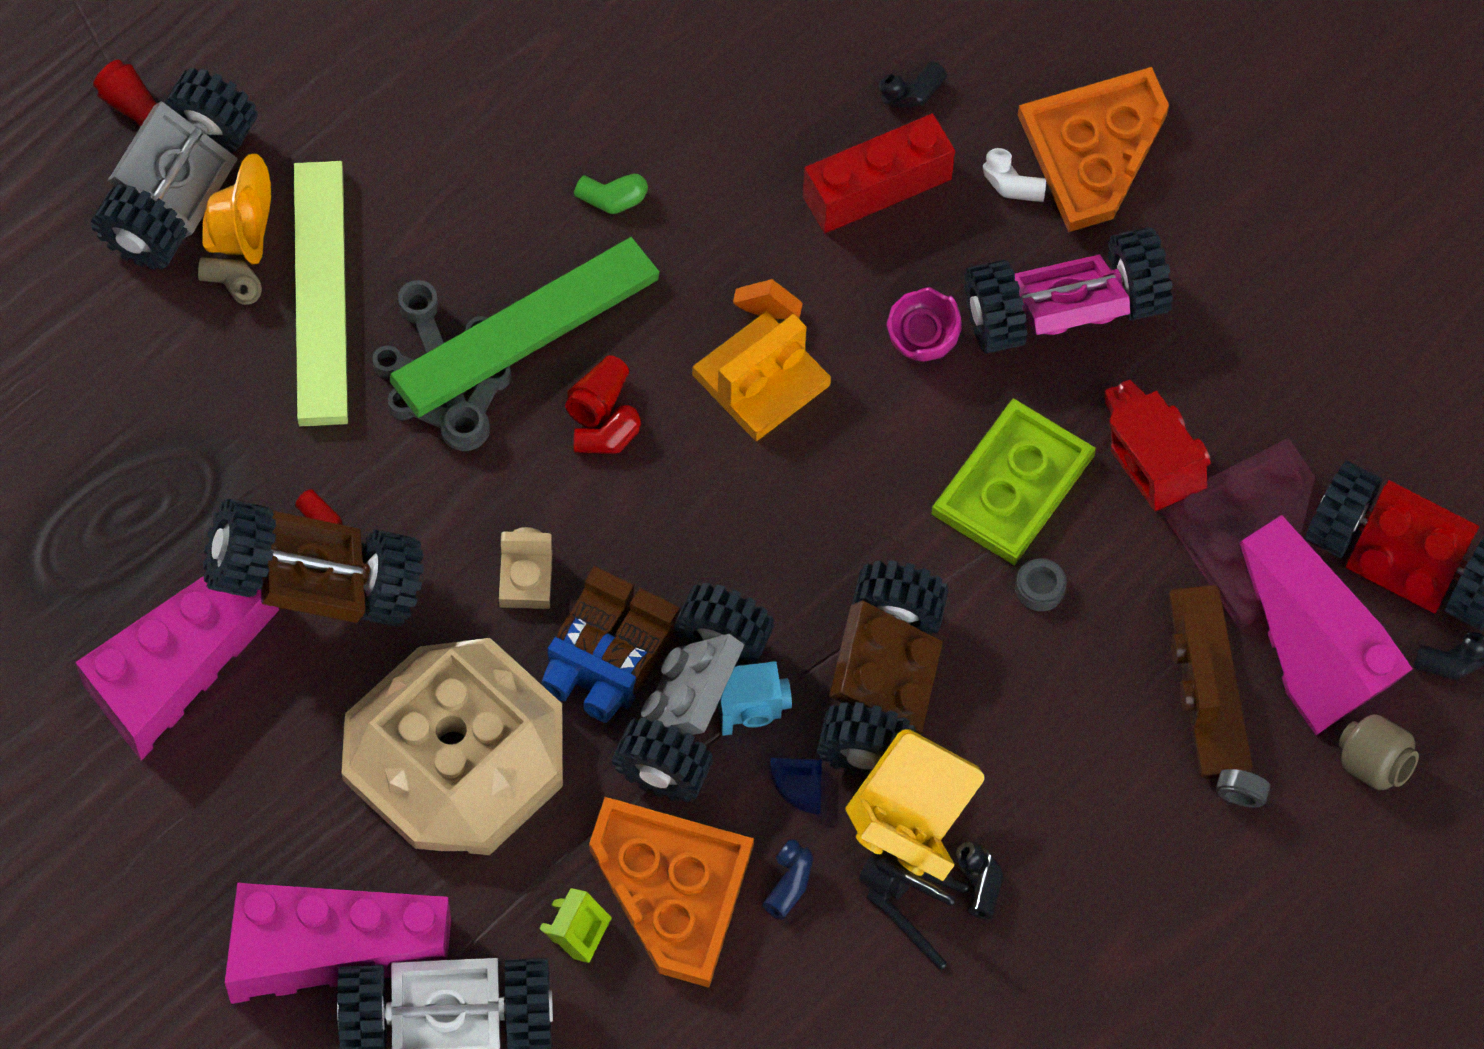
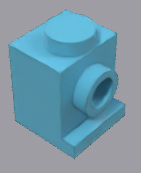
M776 661L734 667L717 704L722 736L732 735L733 725L743 724L746 727L752 728L768 725L774 719H781L782 710L792 708L788 678L779 679Z

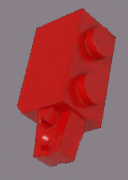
M1131 380L1124 381L1116 387L1105 390V404L1111 414L1109 421L1112 438L1111 452L1154 512L1207 488V466L1211 463L1209 453L1199 438L1193 440L1187 432L1183 417L1174 405L1168 406L1158 391L1146 395Z

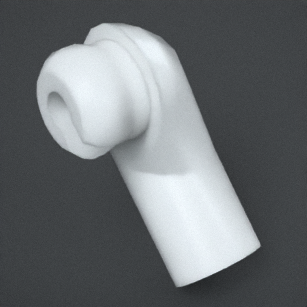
M995 148L987 153V162L983 164L984 176L1000 196L1009 199L1044 202L1045 178L1019 176L1011 165V153L1005 149Z

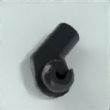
M1477 632L1467 633L1463 636L1461 644L1447 652L1420 644L1413 668L1452 680L1461 679L1484 665V635Z
M965 841L957 848L955 859L959 864L960 870L974 887L968 913L980 919H991L1004 874L994 857L983 845H979L974 841Z

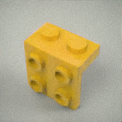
M910 729L900 731L845 807V810L857 831L856 839L865 848L876 854H882L885 850L896 856L899 863L913 874L923 876L926 872L944 881L955 864L941 840L983 783L984 774L977 765Z

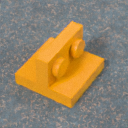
M768 311L764 312L692 366V376L756 442L830 386L831 376L805 350L807 327L794 313L779 324Z

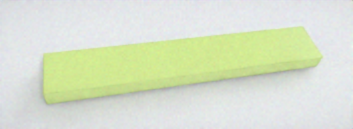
M342 161L294 163L299 427L348 424Z

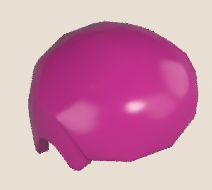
M931 287L904 294L891 307L887 321V330L892 345L905 357L919 362L944 357L956 346L962 330L960 310L955 299Z

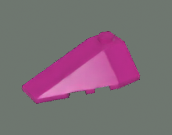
M1283 515L1240 542L1257 600L1262 603L1270 628L1267 633L1271 646L1276 648L1284 673L1281 678L1286 694L1315 736L1395 684L1413 669L1380 622Z

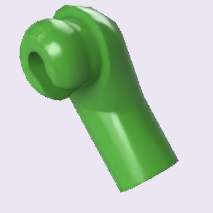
M639 174L626 175L606 185L583 175L575 187L574 197L609 214H617L639 204L648 192V184L645 178Z

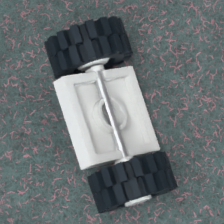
M498 958L392 962V1002H386L385 998L386 987L383 965L339 967L337 1018L340 1049H387L386 1025H392V1049H500V1021L505 1020L504 1013H506L508 1049H552L551 1022H553V1003L549 982L548 958L505 960L506 1003H504V997L499 998Z

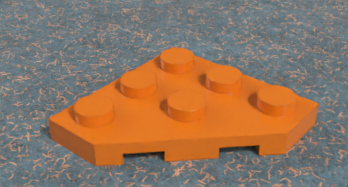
M1152 67L1019 105V120L1068 232L1114 219L1167 116L1169 104Z
M605 797L589 843L592 856L658 973L709 988L754 847V838Z

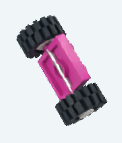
M1146 227L1111 235V241L1108 243L1110 249L1108 258L1112 263L1110 268L1100 254L1019 273H1014L1013 268H1010V263L1006 259L966 268V273H964V280L966 282L964 288L968 297L966 303L967 308L970 309V321L974 325V334L976 339L978 338L980 348L986 354L1024 345L1027 341L1025 336L1027 335V328L1024 322L1027 321L1036 335H1055L1065 332L1070 327L1088 323L1104 324L1112 321L1115 317L1123 315L1127 316L1128 320L1131 321L1169 312L1172 308L1171 302H1173V295L1170 289H1173L1172 280L1168 276L1170 268L1169 264L1165 262L1166 253L1164 248H1161V240L1159 235L1156 236L1155 229Z

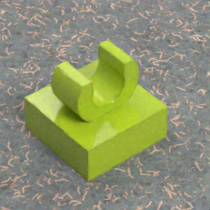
M570 888L565 899H556L552 903V906L558 911L553 924L542 923L540 930L552 942L559 944L573 959L589 963L612 917L587 891Z

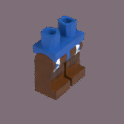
M593 566L585 580V589L572 612L562 624L557 636L554 637L548 647V666L542 679V686L559 701H566L575 685L590 691L583 703L584 711L589 716L607 723L620 707L629 710L636 698V694L642 688L678 632L675 630L674 625L680 613V607L639 588L634 596L633 584Z

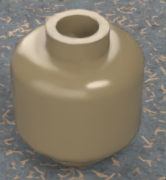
M1376 714L1365 717L1359 723L1356 721L1351 722L1345 728L1339 740V747L1343 749L1341 763L1344 770L1376 790H1387L1392 786H1402L1413 774L1419 760V754L1415 750L1416 743L1414 737L1409 731Z

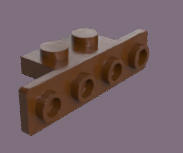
M1216 585L1172 589L1168 596L1175 632L1171 636L1172 656L1174 663L1181 665L1183 680L1180 681L1181 705L1183 711H1189L1201 777L1204 779L1219 778L1220 772L1225 769L1251 772L1253 765L1219 588Z

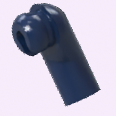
M794 839L788 840L776 856L777 862L789 870L763 903L764 909L779 920H784L806 891L814 859L809 847L807 846L804 849Z

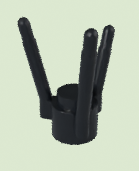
M885 850L882 854L872 853L859 877V881L870 888L866 899L880 907L938 969H945L947 966L946 961L894 906L889 898L892 896L897 900L900 899L911 886L946 905L952 906L955 904V897L921 878L961 893H968L970 890L969 885L948 875L944 881L926 872L923 876H915V874L899 863L896 856Z

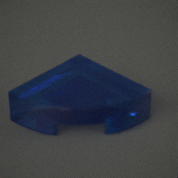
M771 758V777L779 794L789 804L802 811L820 814L822 760Z

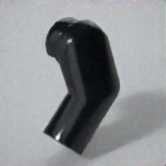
M930 61L914 81H904L900 75H886L879 83V90L882 94L881 99L885 104L893 108L922 106L947 78V72L937 62Z

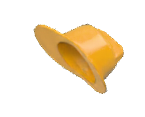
M257 153L248 154L242 161L236 184L220 190L209 197L203 217L202 245L206 251L244 255L246 260L252 265L259 264L262 258L263 237L271 203V182L268 168L263 158Z

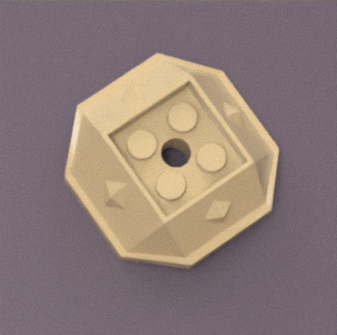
M491 638L420 646L345 713L342 757L343 781L415 849L468 851L469 854L490 855L563 787L562 703ZM449 732H458L465 736L461 742L453 745L440 741L441 737Z

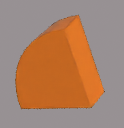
M773 279L737 288L733 299L734 305L749 313L760 316L768 311L774 319H787L793 313L800 318L803 305L798 298Z

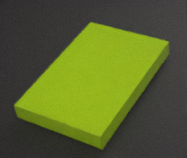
M1013 398L935 502L931 515L1015 566L1093 459L1096 448Z

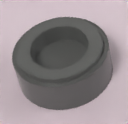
M1042 558L1030 560L1018 571L1015 584L1017 598L1025 607L1031 610H1051L1058 606L1064 597L1067 584L1066 575L1062 568L1051 560Z
M1236 769L1222 770L1216 786V792L1222 799L1236 805L1251 808L1265 805L1270 790V783L1264 778Z

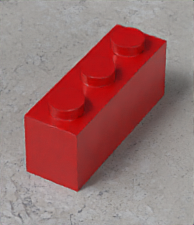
M932 113L804 167L803 198L825 234L952 180L955 149Z

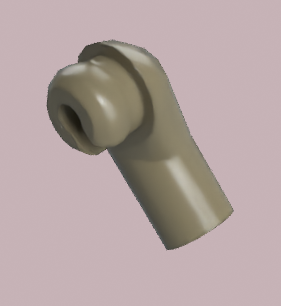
M209 257L200 258L198 266L199 281L223 283L232 297L238 303L244 305L252 304L259 299L262 292L261 282L245 261Z

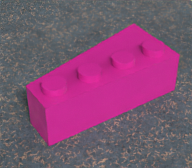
M201 577L75 662L84 688L141 761L154 748L153 743L166 728L171 729L184 715L183 710L201 690L206 691L218 678L217 673L231 657H237L280 610L279 607L262 604L261 589H257V594L254 597L234 595L208 589L206 587L207 583L204 582V577Z
M237 883L225 976V986L231 1004L250 1001V997L275 993L276 996L297 993V989L329 984V987L338 986L339 967L383 965L384 978L392 977V962L447 960L451 928L449 898L442 896Z

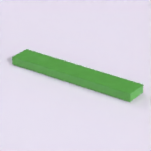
M630 237L390 374V383L416 417L420 418L658 281L660 271L635 240Z

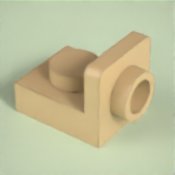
M528 527L518 528L513 532H502L499 588L500 608L550 609L553 561L552 535Z

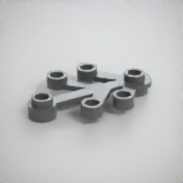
M414 280L406 283L398 294L399 310L405 320L416 325L425 352L428 353L444 344L434 318L438 311L437 292L426 281ZM416 303L427 305L422 310L411 309L412 305ZM477 316L470 319L465 330L486 320L487 317ZM390 345L379 347L375 350L372 357L374 371L383 379H390L391 373L414 361L401 355L396 347ZM384 358L396 360L395 364L389 367L379 364ZM508 366L502 371L505 374L500 378L489 377L480 382L467 402L463 393L445 403L447 408L439 406L420 418L416 417L409 406L400 408L394 405L397 400L402 399L394 388L388 395L389 412L398 420H408L415 417L441 428L444 442L453 449L459 451L474 450L480 447L489 436L490 424L485 412L496 392L510 384L511 368ZM462 425H470L474 428L469 433H459L456 431Z

